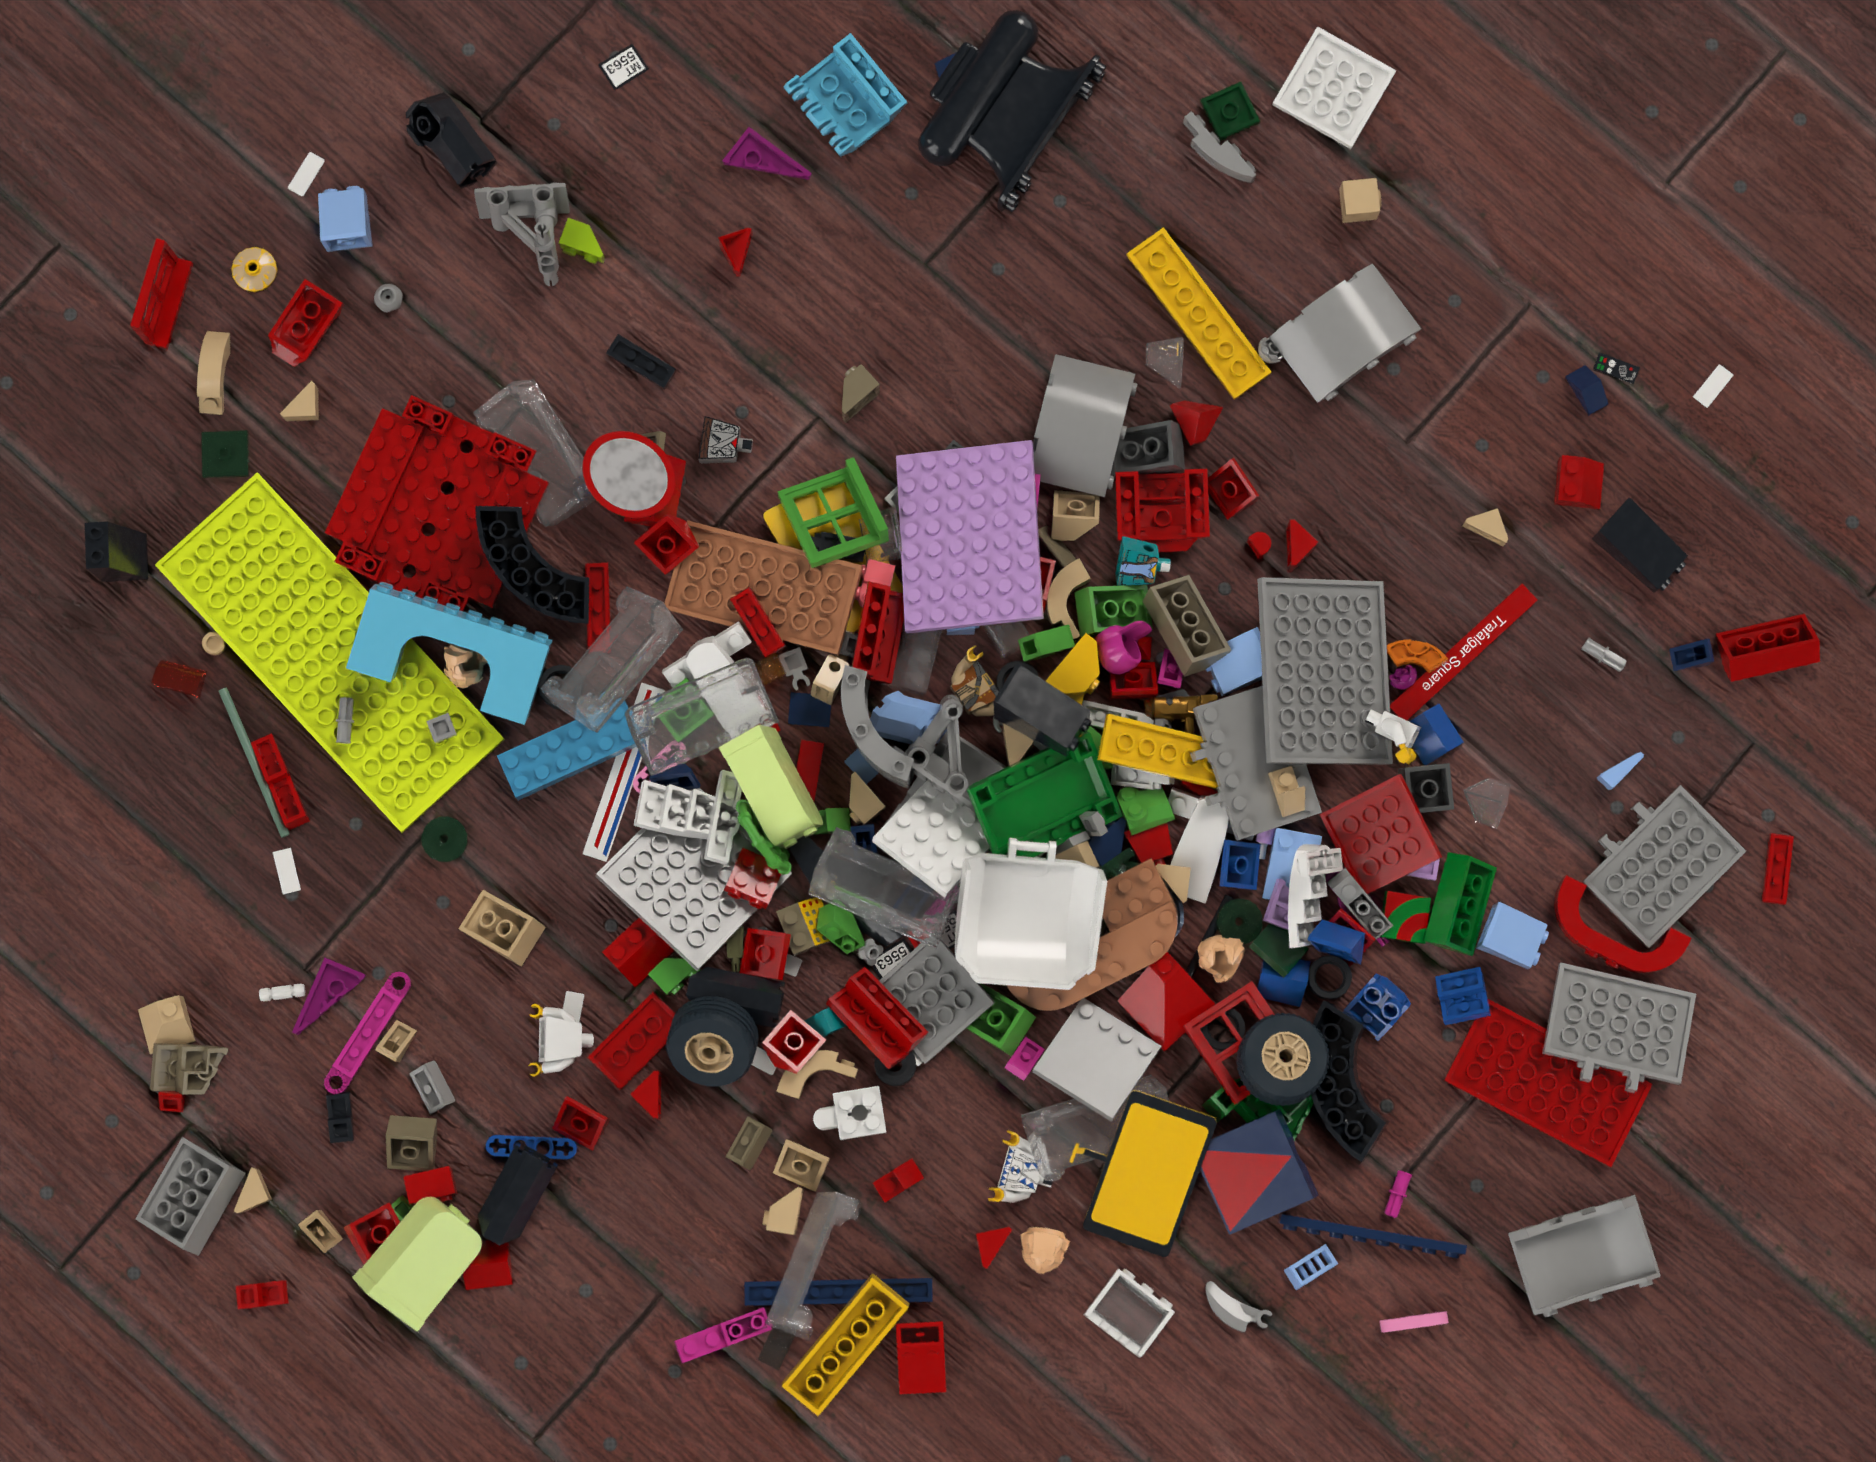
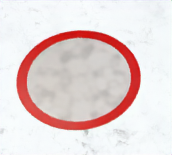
M628 431L610 432L592 442L584 455L582 469L588 490L603 507L615 514L630 518L648 517L661 511L673 496L675 489L673 466L666 453L645 436Z

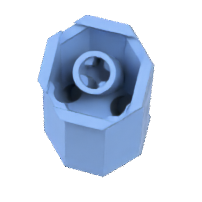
M896 691L882 699L883 706L881 708L875 707L870 720L881 737L912 744L918 736L923 735L940 710V704L904 696L900 691ZM946 728V730L944 731V733L942 734V736L940 737V739L937 741V743H939V741L941 740V738H942V737L944 736V734L947 732V728Z

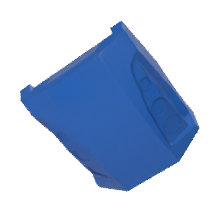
M1375 974L1345 1007L1344 1011L1367 1024L1365 1028L1379 1041L1409 1008L1411 1003L1406 994L1387 977Z

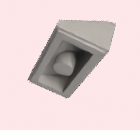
M436 1061L425 1063L409 1073L430 1115L455 1102V1098Z

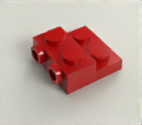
M742 847L724 891L728 892L727 894L732 898H742L748 901L755 908L766 909L776 889L781 873L777 869H771L763 856Z
M748 928L744 939L743 957L740 961V973L767 979L783 980L791 934Z

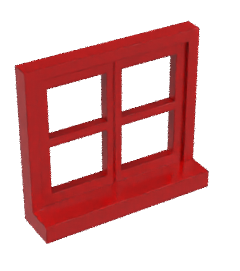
M158 238L155 240L130 326L146 344L168 350L193 263L192 261L178 258L167 242Z
M1252 981L1183 1026V1029L1234 1105L1251 1095V1093L1246 1089V1086L1243 1085L1240 1088L1237 1086L1222 1061L1238 1052V1047L1243 1039L1225 1012L1245 1000L1258 1020L1272 1014L1275 1015ZM1220 1016L1237 1042L1217 1055L1200 1029Z

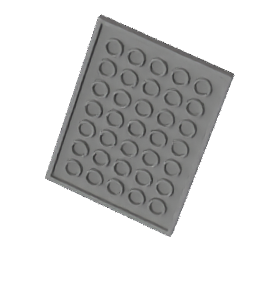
M1264 577L1257 579L1266 763L1393 764L1392 740L1376 733V727L1365 722L1371 709L1380 714H1383L1384 711L1390 712L1383 581Z

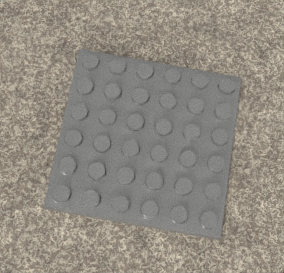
M739 826L738 831L733 836L729 863L726 865L704 859L707 839L683 837L641 828L596 873L595 877L698 971L758 910V908L751 906L748 901L742 898L735 899L727 894L728 892L724 891V888L742 847L761 856L763 855L756 846L753 847L751 845L752 840L742 826ZM791 872L786 875L781 874L775 891L791 876Z

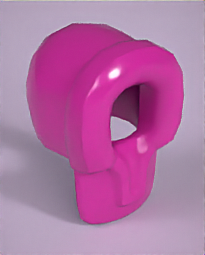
M1134 621L1123 627L1119 625L1109 626L1098 633L1095 641H1097L1099 660L1103 668L1109 673L1118 675L1134 669L1141 661V653L1137 642L1152 631L1151 626L1144 621Z

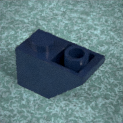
M1124 818L1106 824L1107 833L1102 836H1090L1088 840L1101 869L1121 855L1126 823Z

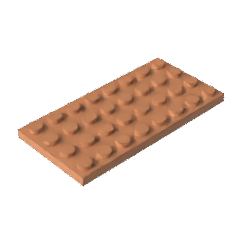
M687 520V524L699 548L674 567L663 607L664 610L728 627L739 621L743 628L749 632L730 599L750 587L783 641L835 655L840 654L863 570L862 565L837 559L811 568L803 550Z

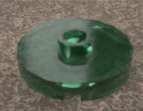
M440 816L431 820L425 826L422 833L424 851L438 862H451L458 859L465 852L468 845V834L465 827L457 819L449 816ZM443 835L448 836V841L446 843H442L440 841V838Z
M1240 898L1229 900L1222 905L1217 914L1216 924L1218 932L1223 938L1240 939L1243 944L1250 943L1258 937L1262 930V913L1257 905L1250 900ZM1238 917L1242 919V924L1240 926L1236 925L1235 923L1236 918Z

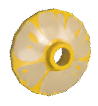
M247 248L240 252L233 261V278L237 285L246 291H263L276 278V261L269 252L262 248ZM256 264L257 269L255 271H250V265Z

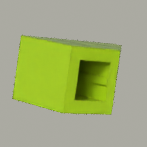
M568 218L559 241L560 248L563 249L562 252L570 256H575L576 254L584 256V260L596 264L597 261L604 263V255L590 225Z

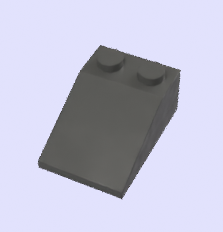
M1172 420L1126 428L1124 440L1119 439L1111 475L1115 476V472L1138 471L1139 475L1163 474L1184 470L1183 437L1180 425Z

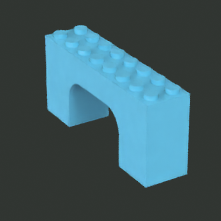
M385 582L375 584L370 589L346 669L391 682L396 676L406 642L416 636L432 637L481 654L489 664L490 680L480 711L525 725L552 644V640L548 639L549 635L538 631L532 634L526 632L527 628L516 624L510 627L504 625L503 620L494 617L488 620L482 618L481 613L469 610L466 613L460 611L459 606L447 603L444 606L438 604L437 599L429 596H424V599L416 597L415 592L407 589H402V592L393 589V585Z

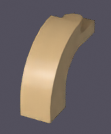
M207 331L204 337L197 376V397H199L200 413L222 415L224 412V373L230 355V333Z
M1080 558L1065 566L1057 574L1051 584L1047 598V613L1052 628L1060 623L1062 626L1069 625L1074 642L1080 639V634L1068 614L1067 600L1074 590L1089 583L1091 579Z
M820 1050L811 1057L798 1074L785 1071L779 1082L777 1092L800 1099L807 1079L814 1073L830 1070L856 1078L858 1069L854 1068L855 1063L844 1059L841 1060V1063L837 1062L838 1052Z

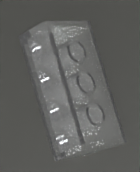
M904 619L892 684L879 683V685L924 696L927 692L942 630L906 633Z

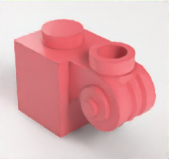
M868 559L866 565L862 564L861 587L858 586L854 599L858 601L862 608L868 582L890 586L895 570L894 565Z

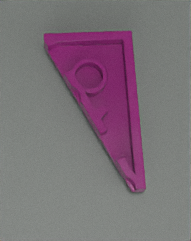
M750 127L746 129L722 160L723 164L806 180H809L812 176L810 171Z

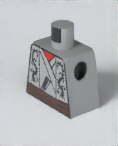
M704 416L699 462H737L738 451L752 452L753 439L740 438L741 429L739 426Z

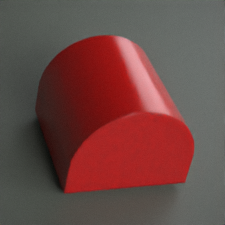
M1256 532L1247 539L1248 545L1258 559L1266 556L1271 548V539L1264 532Z

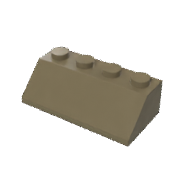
M1190 575L1149 588L1143 603L1184 677L1204 671L1231 652V648Z

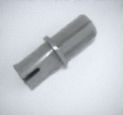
M1589 637L1581 649L1598 659L1599 663L1602 661L1618 672L1623 670L1627 662L1610 651V647L1607 646L1605 648Z
M340 698L338 719H336V722H338L336 743L351 744L352 723H354V720H352L354 700L352 698Z

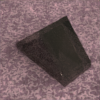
M778 1317L758 1360L779 1370L800 1327Z

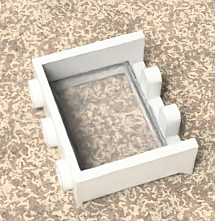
M1124 1268L1123 1271L1117 1269L1083 1315L1137 1357L1141 1358L1175 1312L1171 1309L1173 1305L1163 1297L1159 1300L1152 1295L1154 1290L1148 1285L1142 1283L1140 1286L1135 1282V1276Z

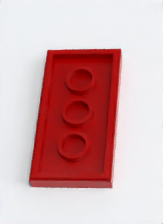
M653 991L587 1058L621 1090L666 1045L669 1029L676 1013Z

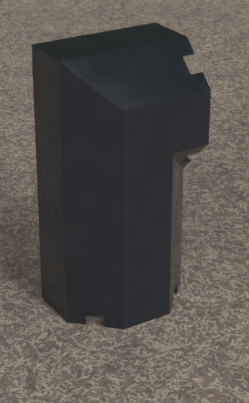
M445 92L415 101L406 111V119L409 118V125H406L410 137L417 146H428L427 148H431L460 189L478 182L476 179L478 176L482 175V177H485L497 164L493 154Z
M706 967L690 976L686 996L690 1001L706 996L729 999L744 1008L755 1021V1025L775 1028L777 1023H773L774 1019L779 1020L784 997L780 987L785 988L786 983Z
M516 1143L478 1214L482 1236L498 1245L520 1237L558 1167L556 1162L550 1165L548 1163L549 1157L531 1147L525 1146L524 1150L520 1149V1143Z

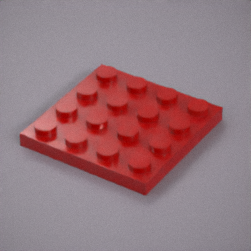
M1398 774L1320 814L1335 847L1341 848L1342 862L1345 868L1367 894L1442 858L1402 774Z

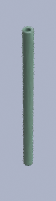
M227 688L219 690V694L281 838L286 837L290 833L283 823Z

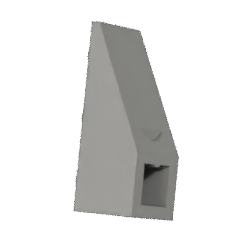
M1346 868L1327 882L1341 901L1375 939H1378L1393 926Z

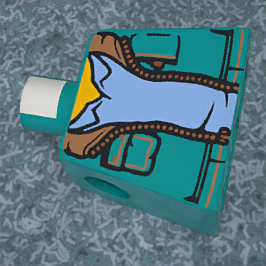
M1122 536L1115 571L1116 583L1118 586L1153 584L1156 571H1170L1171 560L1159 558L1158 546L1156 544Z

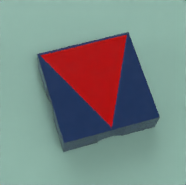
M1281 1109L1211 1139L1200 1168L1229 1235L1314 1199L1319 1195L1306 1165L1297 1153L1294 1138Z

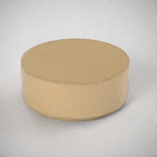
M209 632L202 640V647L210 655H219L225 650L226 642L217 632Z

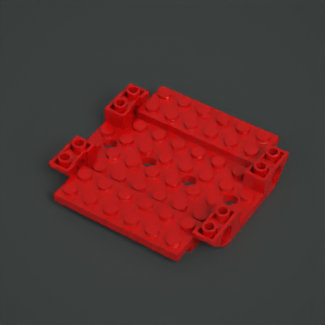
M412 395L402 417L382 408L325 531V534L343 541L334 562L375 582L391 584L394 590L402 592V589H407L415 592V596L424 599V596H429L437 599V603L444 606L447 603L460 607V611H464L469 599L493 608L503 583L493 571L483 552L476 526L475 506L522 507L523 523L527 533L550 484L541 478L527 473L537 451L496 432H489L462 420L453 413ZM465 441L473 443V450L469 453H464L461 450V445ZM447 482L454 485V491L449 495L442 492V486ZM427 524L435 526V532L431 536L423 534V528ZM409 565L416 568V574L411 578L404 576V569Z

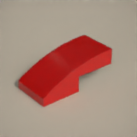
M286 1280L236 1286L238 1310L289 1304Z

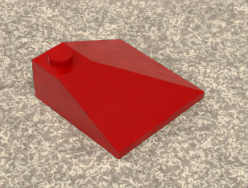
M1168 952L1159 960L1149 965L1117 1000L1156 1043L1161 1045V1049L1164 1052L1186 1033L1183 1029L1186 1023L1216 1005Z

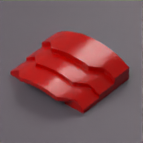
M1184 469V473L1139 475L1138 471L1115 472L1118 541H1121L1122 536L1156 544L1159 553L1188 551L1198 539L1210 537L1207 469Z

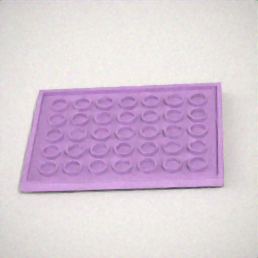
M1032 440L897 455L905 632L917 633L1044 619Z

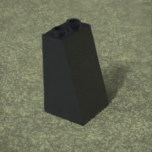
M1630 497L1592 538L1593 541L1653 593L1658 589L1663 591L1670 584L1671 580L1669 577L1672 573L1678 574L1686 565L1684 560L1688 555Z
M108 521L84 523L86 569L102 582L149 580L146 533Z
M1018 663L994 699V719L1066 757L1070 751L1074 752L1080 743L1079 736L1082 731L1087 732L1092 722L1090 720V710Z

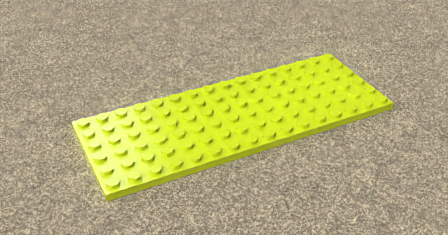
M257 472L160 559L155 566L398 830L403 833L505 739L412 639L406 642L396 676L391 682L346 669L369 592L347 568L334 562L336 559L335 555ZM342 697L354 700L352 715L354 723H352L351 744L336 743L338 727L336 719H338L339 703ZM449 713L457 736L435 743L426 721Z

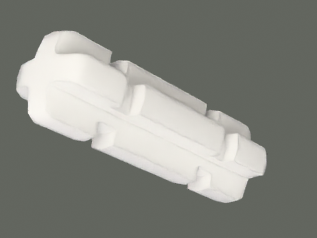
M304 984L272 987V989H260L259 997L261 1001H271L272 998L273 1000L293 998V996L302 997L305 996L306 991Z

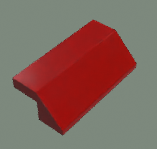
M870 581L867 584L852 667L867 671V680L890 685L893 680L904 621L903 593L891 591V586Z
M866 967L851 976L845 987L826 1002V1005L888 1069L903 1060L929 1033Z

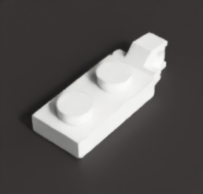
M1113 764L1111 772V785L1154 790L1161 789V784H1174L1175 778Z

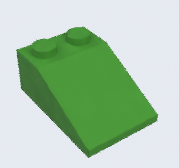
M1147 585L1086 587L1074 592L1080 637H1083L1085 633L1091 637H1096L1098 633L1109 626L1119 625L1123 627L1134 621H1144L1153 630L1152 618L1143 603V599L1148 592Z
M979 983L996 1003L966 1029L1009 1056H1012L1036 1017L1007 997L983 983Z

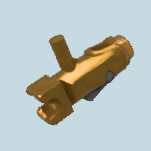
M1182 689L1150 697V699H1144V714L1152 720H1155V718L1169 721L1181 719L1184 722L1185 732L1194 734L1193 719H1196L1193 708L1216 701L1218 696H1189Z

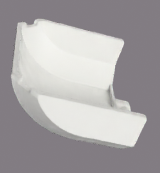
M1009 838L1007 855L983 853L963 859L956 916L955 959L968 971L976 983L1070 990L1076 985V981L1084 975L1092 973L1096 967L1107 879L1103 870L1076 860L1055 859L1056 841L1040 843L1017 841V838ZM1016 850L1047 852V858L1016 856Z

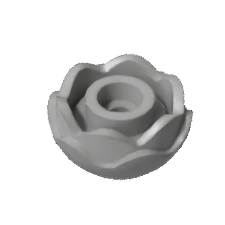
M384 284L376 290L374 302L384 312L394 311L401 306L403 294L397 286Z
M1265 337L1259 342L1258 354L1264 362L1271 364L1280 362L1283 356L1270 338Z

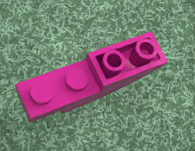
M763 1307L678 1339L674 1343L681 1362L685 1363L772 1330Z

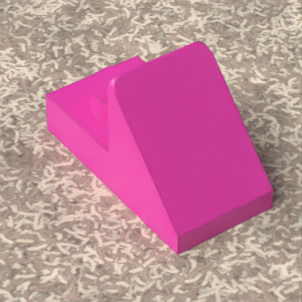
M1165 648L1157 684L1180 688L1183 673L1170 650Z
M1025 1037L1008 1061L1005 1069L1024 1081L1045 1049Z

